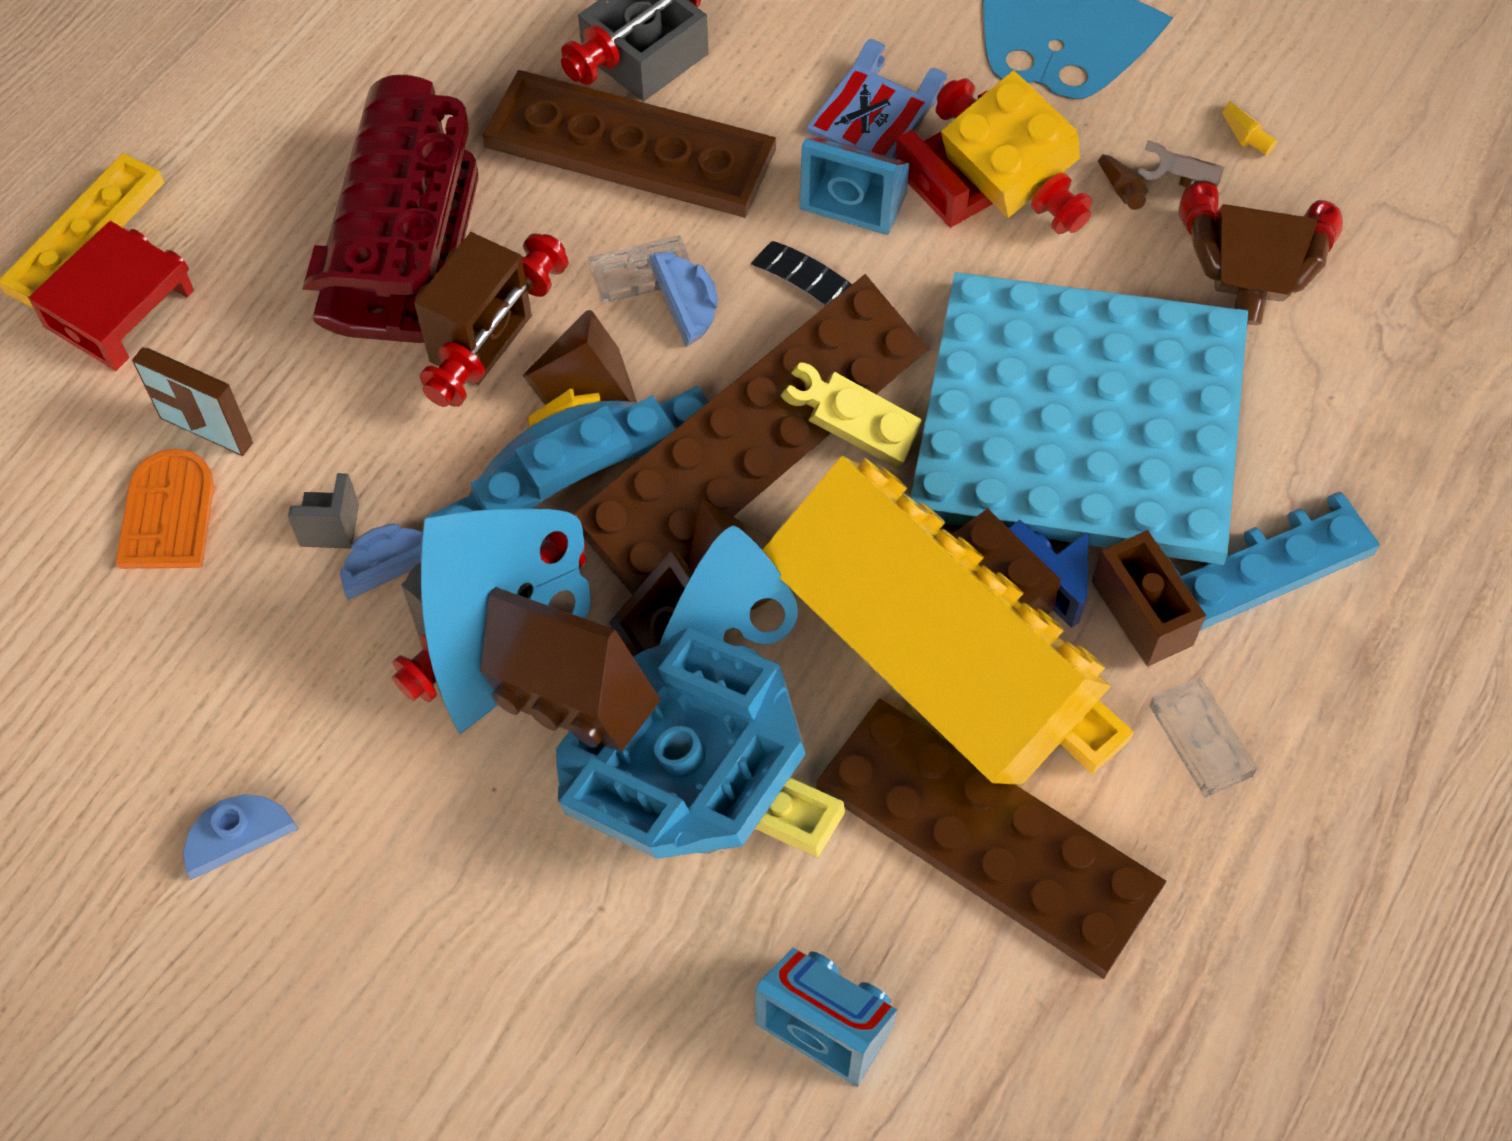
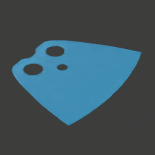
M1137 0L983 1L985 45L988 61L993 72L1003 79L1014 70L1007 65L1006 56L1015 50L1026 51L1033 56V66L1027 70L1015 71L1027 83L1037 82L1044 84L1054 94L1071 99L1090 97L1109 85L1148 49L1173 19V17ZM1052 40H1059L1064 44V48L1053 52L1048 44ZM1076 65L1083 68L1087 72L1088 77L1082 85L1070 86L1060 80L1059 72L1065 66Z
M489 509L424 518L421 552V600L425 636L431 665L441 696L459 734L498 705L491 696L494 689L480 672L488 600L490 593L495 587L517 594L520 586L524 583H530L533 587V592L529 599L545 605H549L552 597L559 591H570L575 598V606L571 614L586 619L591 607L589 582L581 576L579 571V558L584 549L582 524L577 516L554 509ZM561 531L568 540L566 553L556 563H545L540 556L542 541L551 532Z

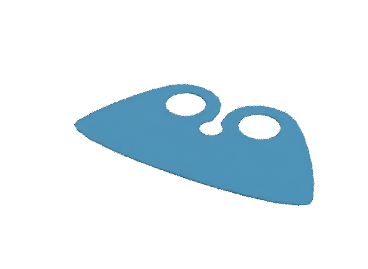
M731 526L717 537L699 562L677 603L659 646L669 643V637L688 627L725 642L723 639L724 633L728 629L736 628L742 632L745 639L766 645L776 643L785 638L794 628L798 617L797 601L791 589L779 578L781 574L762 549L740 528ZM760 599H775L784 608V621L774 631H760L750 621L751 607ZM737 645V646H736V647H738V648H740V649H743V650L748 651V652H750V653H753V654H755V655H757V656H760L756 651H754L753 649H750V648H748V647H746V646H743V645Z

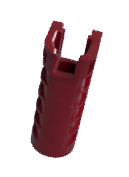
M391 75L376 81L368 91L326 246L314 245L302 288L303 290L319 291L313 320L317 325L333 333L352 338L424 343L420 325H414V321L419 320L414 304L416 295L421 286L426 282H430L434 278L435 273H438L442 268L451 249L459 247L465 239L479 179L476 159L471 152L465 150L469 132L466 107L462 101L455 97L435 95L433 82L412 75ZM445 115H453V117H449L447 119L445 134L443 131L441 121L444 119ZM452 200H458L460 202L459 206L450 211ZM444 234H446L447 242H443ZM377 308L384 309L380 313H371L373 310Z

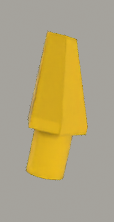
M1232 101L1227 103L1222 111V115L1240 145L1244 148L1251 145L1264 155H1269L1275 148L1278 140L1263 131V124Z
M573 389L567 390L530 415L527 419V429L549 416L566 409L600 402L599 392L574 396Z

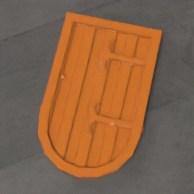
M169 449L149 456L134 470L127 490L116 558L118 569L203 567L214 484L213 474L202 457L189 450Z

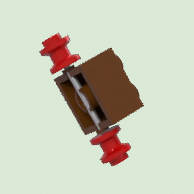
M470 232L459 247L451 249L444 261V265L434 278L421 286L414 304L429 362L439 366H426L420 373V380L423 384L422 390L429 400L441 407H447L448 405L459 407L467 398L463 385L466 382L479 385L532 317L528 294L536 297L545 296L552 286L548 275H560L568 267L569 261L565 248L557 238L548 234H530L523 243L526 256L523 257L517 252Z

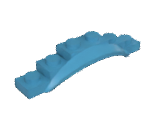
M696 386L661 404L657 402L654 396H650L638 403L628 401L588 403L551 415L521 433L504 447L490 462L480 477L470 483L472 490L469 496L426 517L489 509H532L555 493L588 475L630 458L646 454L709 401L701 389Z

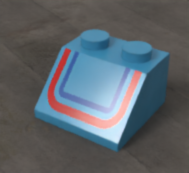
M793 947L761 979L755 989L756 1025L858 1087L893 1029L897 1009L890 1005L891 999L879 988L866 982H861L857 986L839 975V968L827 957L813 951L806 955Z

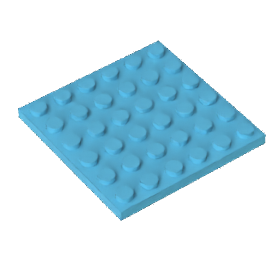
M954 272L910 498L918 504L922 502L931 508L945 521L944 524L964 526L988 508L1008 528L1018 520H1021L1033 532L1037 531L1047 539L1072 543L1087 533L1089 536L1088 545L1105 548L1148 530L1166 557L1224 565L1228 554L1248 310Z

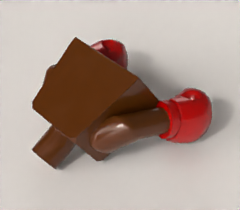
M1196 182L1184 190L1178 213L1184 227L1192 235L1193 247L1204 274L1210 279L1215 280V291L1237 295L1234 309L1248 310L1247 324L1261 325L1266 299L1284 301L1291 293L1303 291L1325 267L1328 252H1330L1333 244L1342 232L1343 219L1340 208L1329 201L1317 200L1308 208L1304 216L1222 204L1218 210L1219 193L1217 187L1209 182Z

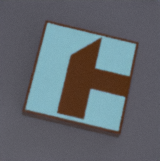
M142 347L134 356L132 362L160 419L244 456L253 444V441L229 384L152 349Z

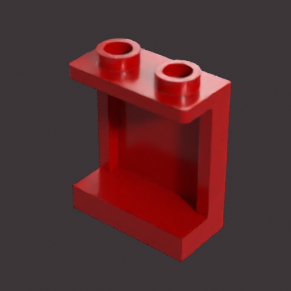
M985 91V92L979 94V95H978V99H979L980 97H982V96H983L986 92H988V91ZM912 129L897 137L895 159L910 163L908 184L950 228L993 204L947 158L941 132L924 141Z
M110 220L35 290L28 299L44 328L114 371H117L129 359L121 340L172 290L188 298L194 292V288L187 274L189 271L188 265L177 253L172 250L164 252L152 245L139 231L135 229L128 231Z

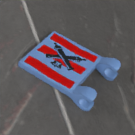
M869 39L864 44L853 67L807 126V133L815 137L846 143L859 149L895 158L897 137L911 129L915 131L931 107L937 104V95L943 88V83L947 80V74L936 68H931L924 77L918 92L915 93L877 75L884 65V57L881 53L884 51L885 45L874 39Z

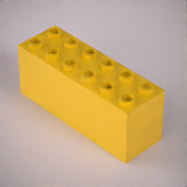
M841 456L762 551L780 572L781 576L779 578L992 783L1023 785L1111 687L1099 675L1105 669L1104 665L1082 646L1079 645L1076 648L1068 641L1063 642L1058 638L1064 630L1054 619L1039 608L1035 611L1028 604H1021L1018 599L1023 595V592L1000 572L995 574L984 565L980 567L978 564L984 557L963 538L958 537L956 539L946 530H940L945 521L924 503L920 502L918 504L904 494L907 487L885 468L880 470L866 458L858 464Z

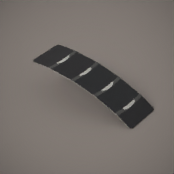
M771 241L751 262L752 266L790 282L825 306L852 285L848 280L819 261L775 241Z

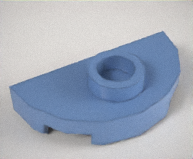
M672 252L651 254L648 262L687 347L701 339L714 320L715 309L718 303L715 284L700 264L694 265L687 259L676 257L675 253Z
M392 523L373 528L356 539L351 545L353 550L346 558L344 567L340 571L347 600L404 575L421 562L423 531L419 532L415 529L400 528L399 524Z
M242 794L220 800L204 811L188 832L183 851L186 873L191 880L288 835L298 830L283 806L264 796Z

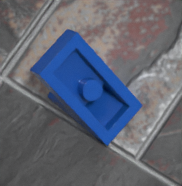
M1018 520L1009 529L1061 579L1053 611L1073 628L1080 622L1087 599L1088 534H1083L1059 554H1056L1044 535L1037 531L1033 532L1021 520Z

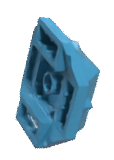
M688 627L669 637V643L644 650L633 656L661 701L622 752L600 743L597 747L588 746L575 737L571 731L567 733L556 748L559 779L558 803L565 814L655 859L693 853L710 854L720 849L743 846L806 755L786 681L779 664Z

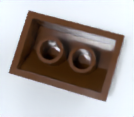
M497 587L490 593L480 672L494 689L491 694L493 700L501 708L513 715H518L520 711L532 715L537 722L552 731H556L559 727L571 731L575 737L588 746L597 747L600 743L622 752L661 699L617 631Z

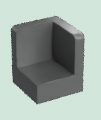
M337 473L333 493L304 492L302 506H290L288 519L300 547L352 549L351 545L353 544L359 502L349 474Z

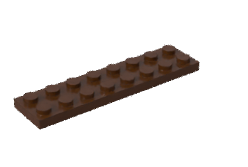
M864 274L575 511L573 515L577 516L581 521L584 539L633 595L670 551H678L683 559L690 554L701 498L734 517L831 434L829 431L808 421L814 409L807 404L794 406L787 403L781 397L783 390L789 385L800 391L806 390L803 380L791 374L795 366L799 363L813 366L824 382L827 381L831 374L836 372L872 393L878 394L929 349L870 278Z

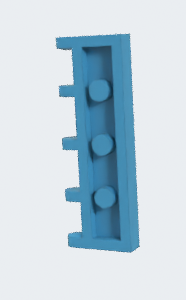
M1336 492L1327 498L1331 513L1311 521L1303 509H1296L1288 514V520L1293 529L1270 539H1266L1257 527L1244 532V539L1249 548L1226 557L1224 565L1202 562L1204 567L1180 576V578L1206 614L1200 629L1201 631L1375 555L1380 544L1342 492Z

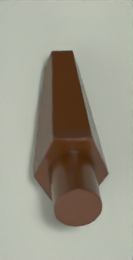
M1102 154L1098 163L1115 192L1130 209L1138 210L1142 208L1146 203L1145 195L1148 192L1142 177L1113 157Z

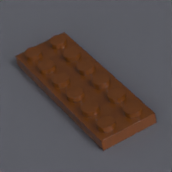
M518 70L483 133L484 146L488 149L746 218L776 151V137L522 70Z
M880 698L816 780L817 790L843 801L845 809L1102 979H1105L1167 882L1017 785L992 783L951 743Z

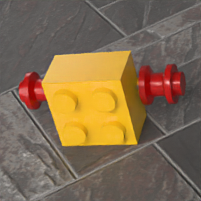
M1012 70L978 100L973 97L976 89L975 85L967 78L958 81L952 80L944 85L937 95L935 112L942 120L954 118L950 124L941 130L947 158L1008 219L1032 199L1031 208L1037 214L1049 211L1054 216L1051 228L1057 234H1064L1068 231L1075 233L1080 230L1091 217L1089 209L1092 205V198L1086 193L1074 196L1069 191L1072 180L1064 173V171L1080 159L1078 131L1015 70Z

